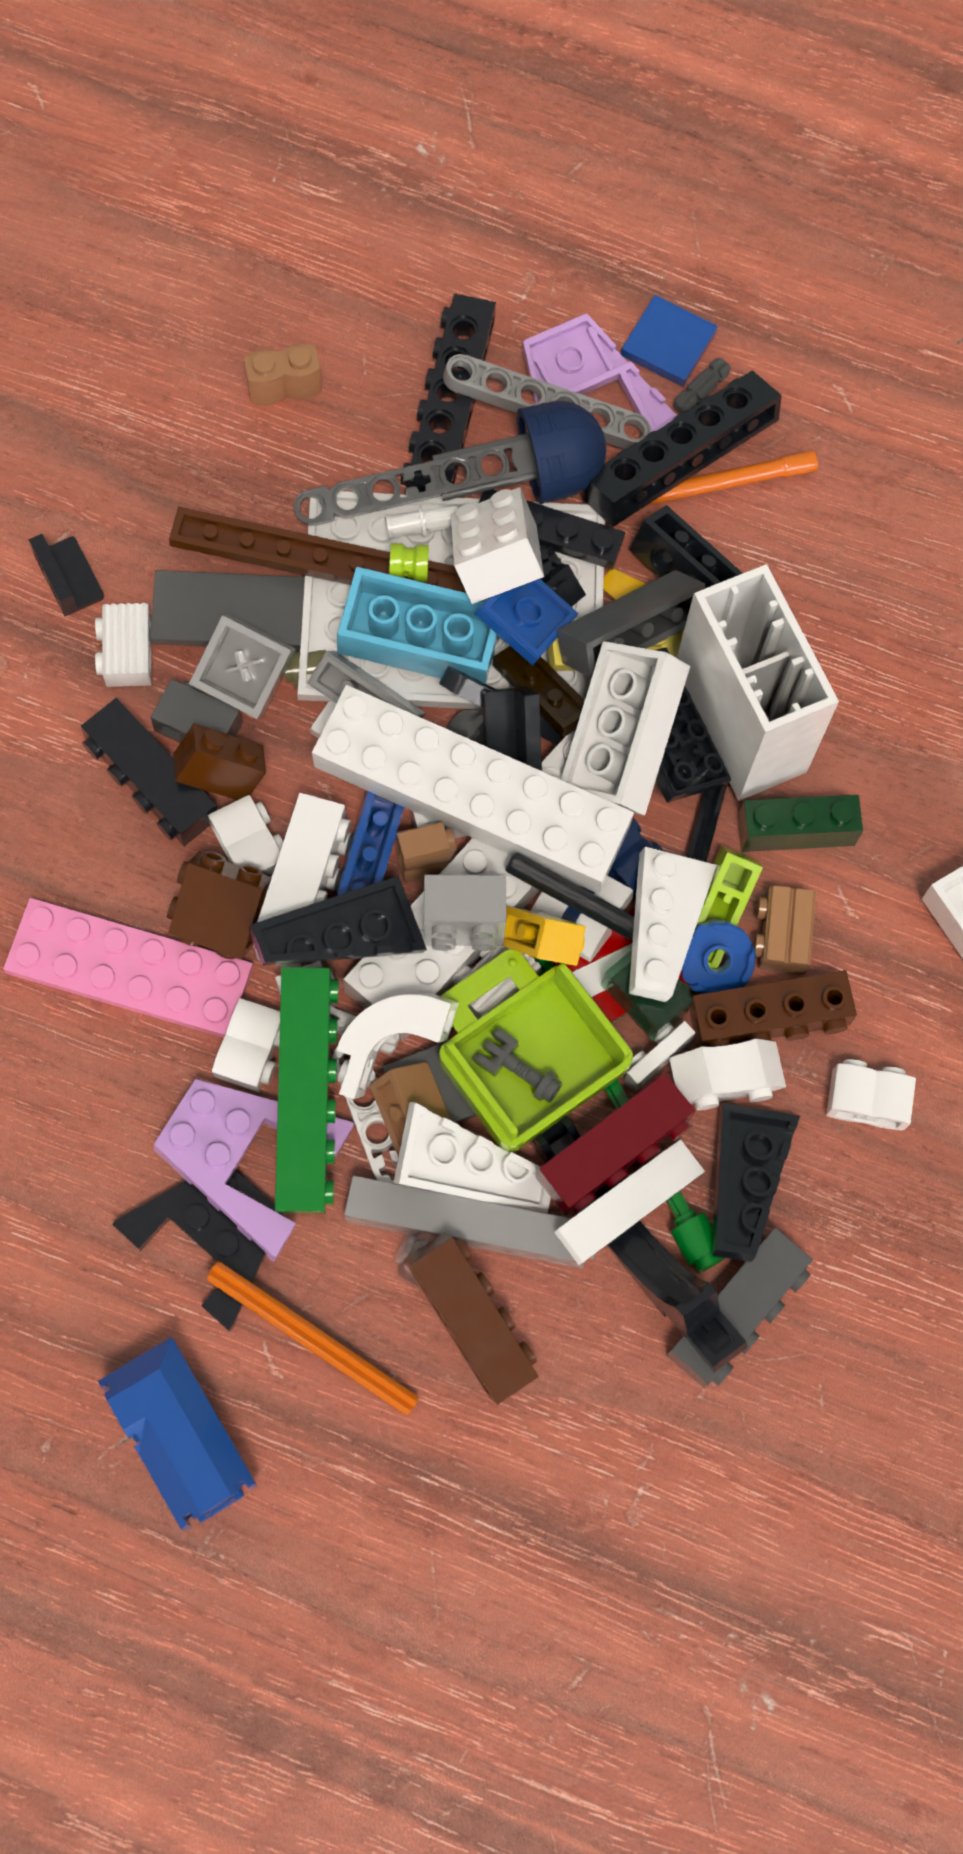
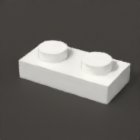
M685 1021L676 1029L672 1025L668 1026L654 1040L658 1045L648 1054L642 1050L633 1057L624 1083L634 1093L638 1091L670 1062V1057L678 1055L692 1042L696 1032Z

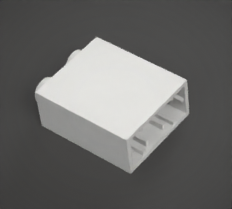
M765 564L694 593L677 659L690 666L685 686L731 777L729 783L738 801L807 773L839 703L770 569Z

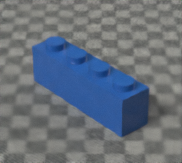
M367 790L365 791L334 897L383 881L404 807Z

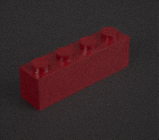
M664 1073L540 1167L536 1179L565 1216L574 1209L580 1213L598 1199L595 1193L605 1185L613 1189L630 1175L626 1169L635 1162L639 1161L644 1165L661 1151L658 1145L670 1136L675 1141L692 1127L689 1121L696 1110L667 1074Z

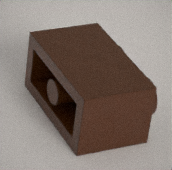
M194 723L173 754L176 782L234 800L251 795L266 774L263 745Z

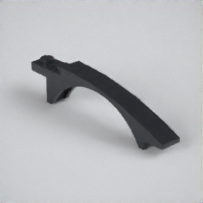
M566 1115L545 1132L536 1136L530 1144L546 1164L581 1136L574 1123ZM605 1185L595 1195L599 1199L611 1189L608 1185ZM638 1221L607 1245L664 1317L668 1316L714 1373L747 1348L745 1339L720 1311L717 1291L709 1282L697 1278L678 1263L652 1236L641 1221Z

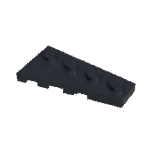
M399 876L251 924L248 927L262 966L424 953L427 950Z
M722 1104L719 1109L712 1256L752 1262L756 1257L770 1213L771 1203L777 1191L780 1175L791 1147L792 1137L800 1119L799 1115Z

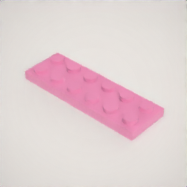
M30 898L3 970L6 974L224 1038L239 998H244L254 966L253 963L238 958L226 959L217 955L214 951L187 945L180 941Z

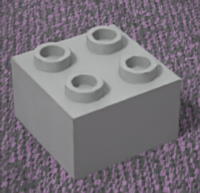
M225 614L221 616L189 684L259 719L265 715L297 648L231 614Z
M424 875L425 945H432L433 949L440 951L453 950L456 946H472V949L477 951H491L496 949V946H503L506 928V876Z

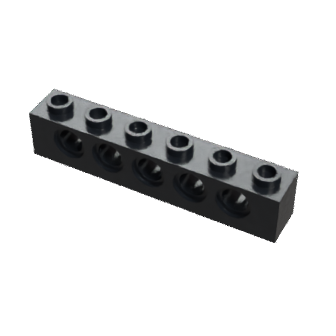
M454 293L451 307L444 306L440 328L445 329L443 338L436 337L433 349V359H437L435 369L429 368L427 372L425 390H429L427 400L421 399L417 412V421L421 422L419 432L412 431L409 443V453H413L411 464L404 463L403 468L433 460L432 455L464 448L476 399L450 390L444 383L443 372L447 362L454 355L463 354L482 361L486 360L495 323L496 302ZM459 336H467V337H469V338H468V339H460V338H458V337H459ZM460 367L462 368L460 370L451 369L452 375L458 380L464 381L470 378L469 372L463 367ZM449 397V398H453L454 400H453V401H450V402H446V401H443V400H441V399H442V398ZM435 429H444V430H446L447 432H445V433H436V432H434L433 430H435ZM452 464L445 470V477L452 484H455L459 469L458 464ZM420 473L414 474V481L403 484V477L401 476L400 482L401 485H406V488L417 487L419 492H424L425 485L430 483L428 478L422 479Z
M753 370L741 378L732 380L728 386L712 396H707L697 406L677 415L673 421L657 431L650 432L643 440L630 448L622 450L616 457L605 463L598 475L590 481L585 489L584 501L612 527L616 526L779 420L782 395Z

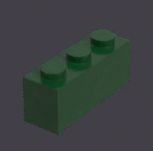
M859 794L744 800L738 814L741 852L855 846L863 832Z

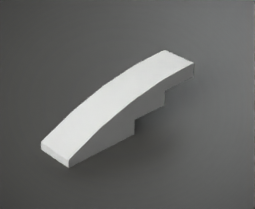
M680 1139L566 1222L554 1233L577 1264L580 1265L702 1175L705 1170Z

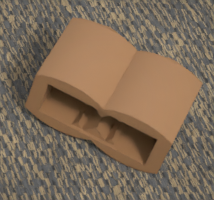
M296 344L280 352L261 350L244 357L246 380L250 400L253 404L270 405L280 402L286 397L305 399L315 396L322 391L320 364L316 346Z
M442 821L396 832V855L404 883L423 879L424 875H439L455 858L454 851H457L453 831L451 828L445 829Z

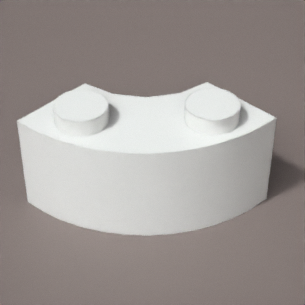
M753 1039L727 1046L700 1047L669 1058L676 1087L690 1104H695V1108L698 1111L718 1107L719 1102L749 1097L750 1102L765 1101L773 1097L772 1091L786 1088L775 1041Z

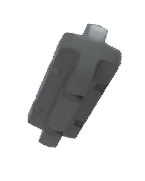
M716 358L709 365V369H704L686 387L687 391H682L674 399V409L681 414L695 407V404H700L718 386V382L721 383L729 376L731 370L729 363L725 362L723 358Z

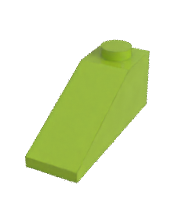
M721 845L713 863L717 867L697 924L709 920H726L737 926L763 869V866L757 859ZM717 949L710 953L708 957L709 968L717 969L725 953L723 949Z

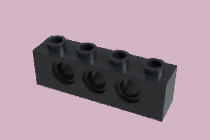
M667 505L643 520L630 548V551L659 577L677 570L705 583V589L743 574Z

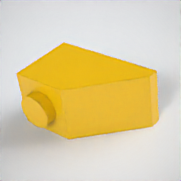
M506 905V928L503 946L537 959L577 966L579 955L584 948L586 926Z

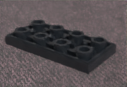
M666 647L657 650L669 653ZM684 686L656 778V782L667 803L725 786L731 781L724 762L686 686Z

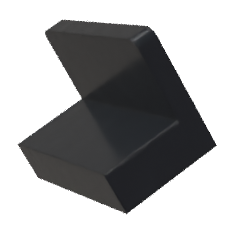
M43 534L29 539L34 557L64 617L104 599V594L75 537L71 536L51 546H48Z
M526 686L483 692L485 746L533 768L542 770L539 694Z

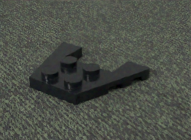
M235 1170L226 1185L275 1211V1205ZM187 1181L122 1216L112 1224L114 1228L141 1251L163 1226L171 1220L216 1262H222L251 1283H253L267 1255L253 1240L250 1241L237 1229V1225L221 1210L218 1211L207 1201L208 1198L195 1185H190ZM217 1288L201 1306L230 1332L236 1324L243 1305Z

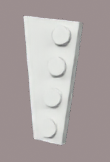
M409 1102L394 1183L548 1214L551 1197L536 1179L540 1166L513 1152H508L494 1145L493 1142L459 1127L458 1124L428 1111L427 1108L415 1102Z

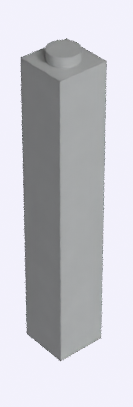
M358 1176L352 1177L344 1214L345 1222L433 1240L445 1232L452 1236L454 1240L460 1237L468 1247L583 1269L586 1261L580 1265L577 1264L554 1233L571 1218ZM595 1254L591 1256L589 1259L594 1260Z

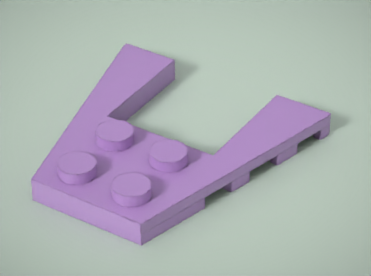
M587 313L523 340L522 350L529 377L582 395L618 380L635 413L644 416L649 421L651 432L659 430L677 416L665 403L666 399L655 387L652 389L639 375L640 370L631 361H626L617 351V345ZM532 391L534 402L536 404L539 402L538 395Z
M195 1079L154 1143L153 1150L190 1185H195L208 1198L207 1201L218 1211L221 1210L237 1225V1229L250 1241L253 1240L267 1253V1257L275 1262L293 1232L296 1223L226 1184L262 1125L265 1123L277 1130L278 1101ZM336 1118L335 1123H328L327 1139H335V1159L355 1124L340 1118Z

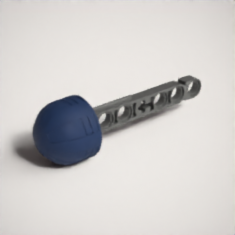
M552 401L519 408L517 411L518 436L432 455L433 461L340 482L329 491L327 486L306 490L297 496L294 503V513L297 520L302 524L317 526L334 522V516L347 519L442 496L443 501L527 481L530 482L538 504L562 500L585 490L590 481L601 471L606 458L605 436L595 417L585 408L571 402ZM506 451H511V465L515 470L513 472L508 471L509 460L505 454ZM487 456L497 457L502 463L501 472L495 476L485 474L481 468L482 460ZM452 464L461 465L466 471V479L460 484L450 483L445 477V470L448 466ZM420 473L422 479H429L430 483L425 485L424 492H419L417 487L405 488L407 497L400 498V485L395 477L402 476L403 484L414 481V474ZM386 481L393 486L394 495L390 500L379 501L374 497L372 489L377 482ZM349 489L357 495L358 503L353 509L344 510L338 506L336 497L340 491ZM307 498L317 499L322 506L321 513L315 518H306L301 514L300 505Z

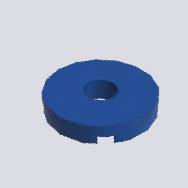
M709 920L697 924L680 972L681 978L693 991L699 994L744 987L755 969L756 953L754 946L743 929L726 920ZM717 949H723L726 955L724 964L717 969L709 968L708 957L710 953Z

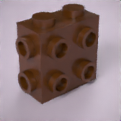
M199 851L189 862L184 861L179 870L177 883L182 886L179 896H174L168 909L167 918L172 920L168 934L179 937V940L187 945H202L213 949L217 955L223 958H238L242 960L253 945L248 927L258 921L272 877L264 875L262 870L255 866L246 864L239 866L225 861V857L219 853Z

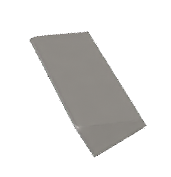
M337 651L325 652L307 684L335 703H337L345 685H348L420 718H423L426 714L423 710L346 657L338 654Z

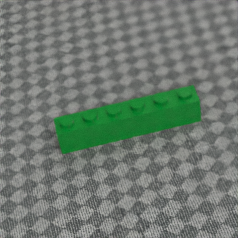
M281 968L275 1212L279 1214H326V1205H334V1180H326L327 1164L335 1163V1139H327L328 1123H335L336 1099H328L329 1083H336L337 1059H329V1043H337L338 1019H330V1003H338L339 981L338 979H331L330 968Z

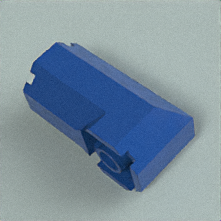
M172 1337L98 1380L100 1387L106 1391L104 1396L128 1438L133 1437L137 1445L134 1448L181 1530L186 1531L192 1528L188 1519L193 1517L195 1520L198 1518L201 1523L237 1502L244 1496L240 1488L245 1484L250 1490L258 1486Z

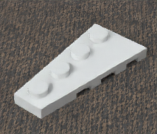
M644 847L639 853L629 994L667 1002L672 997L717 865L649 847Z

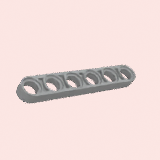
M458 354L451 357L443 372L444 383L450 390L516 413L519 408L552 401L571 402L585 408L591 414L599 413L607 420V426L602 427L606 443L622 449L632 447L651 432L649 421L638 413L468 355ZM457 366L463 367L469 372L470 378L464 381L458 380L452 375L451 369ZM491 378L500 380L505 390L502 392L491 391L487 387L486 380ZM524 390L535 392L538 395L539 402L536 404L526 403L521 397V392ZM624 426H636L641 432V438L632 439L628 437L624 432Z

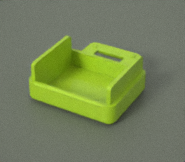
M508 949L441 995L442 997L459 1002L452 1024L458 1034L441 1046L439 1051L440 1067L499 1147L508 1152L518 1151L536 1136L559 1122L564 1116L573 1112L628 1072L633 1061V1053L630 1047L564 963L551 968L539 977L521 952ZM510 977L520 991L480 1019H477L468 1005ZM496 1027L518 1041L519 1046L513 1053L515 1056L544 1076L549 1071H553L558 1075V1080L563 1084L558 1094L550 1103L544 1099L540 1102L534 1098L533 1094L536 1089L505 1067H502L496 1077H494L472 1060L476 1053H480L489 1060H492L493 1056L482 1048L486 1040L501 1048L503 1044L491 1035Z

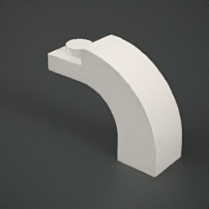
M414 993L386 998L366 1008L347 1027L336 1051L351 1055L350 1060L344 1061L339 1072L338 1082L342 1083L339 1094L352 1099L365 1095L379 1050L386 1041L399 1033L415 1034L438 1043L447 1041L459 1002L438 995Z

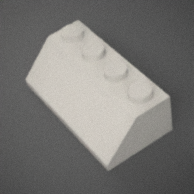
M603 641L561 780L633 811L635 814L645 816L690 666L667 652Z

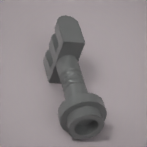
M496 1027L491 1035L503 1044L501 1048L486 1040L482 1048L493 1056L492 1060H489L480 1053H476L472 1060L494 1077H496L502 1067H505L536 1089L533 1094L534 1098L540 1102L544 1099L550 1103L558 1094L563 1084L558 1080V1075L553 1071H549L544 1076L515 1056L513 1053L519 1046L518 1041Z

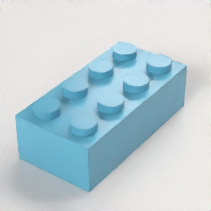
M356 567L337 633L338 654L437 678H442L446 668L451 666L486 684L499 635L475 615L487 599L472 604L467 593Z

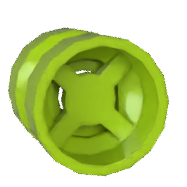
M391 542L389 574L402 578L408 576V578H412L414 581L427 583L429 545L417 544L414 548L405 547L403 543Z

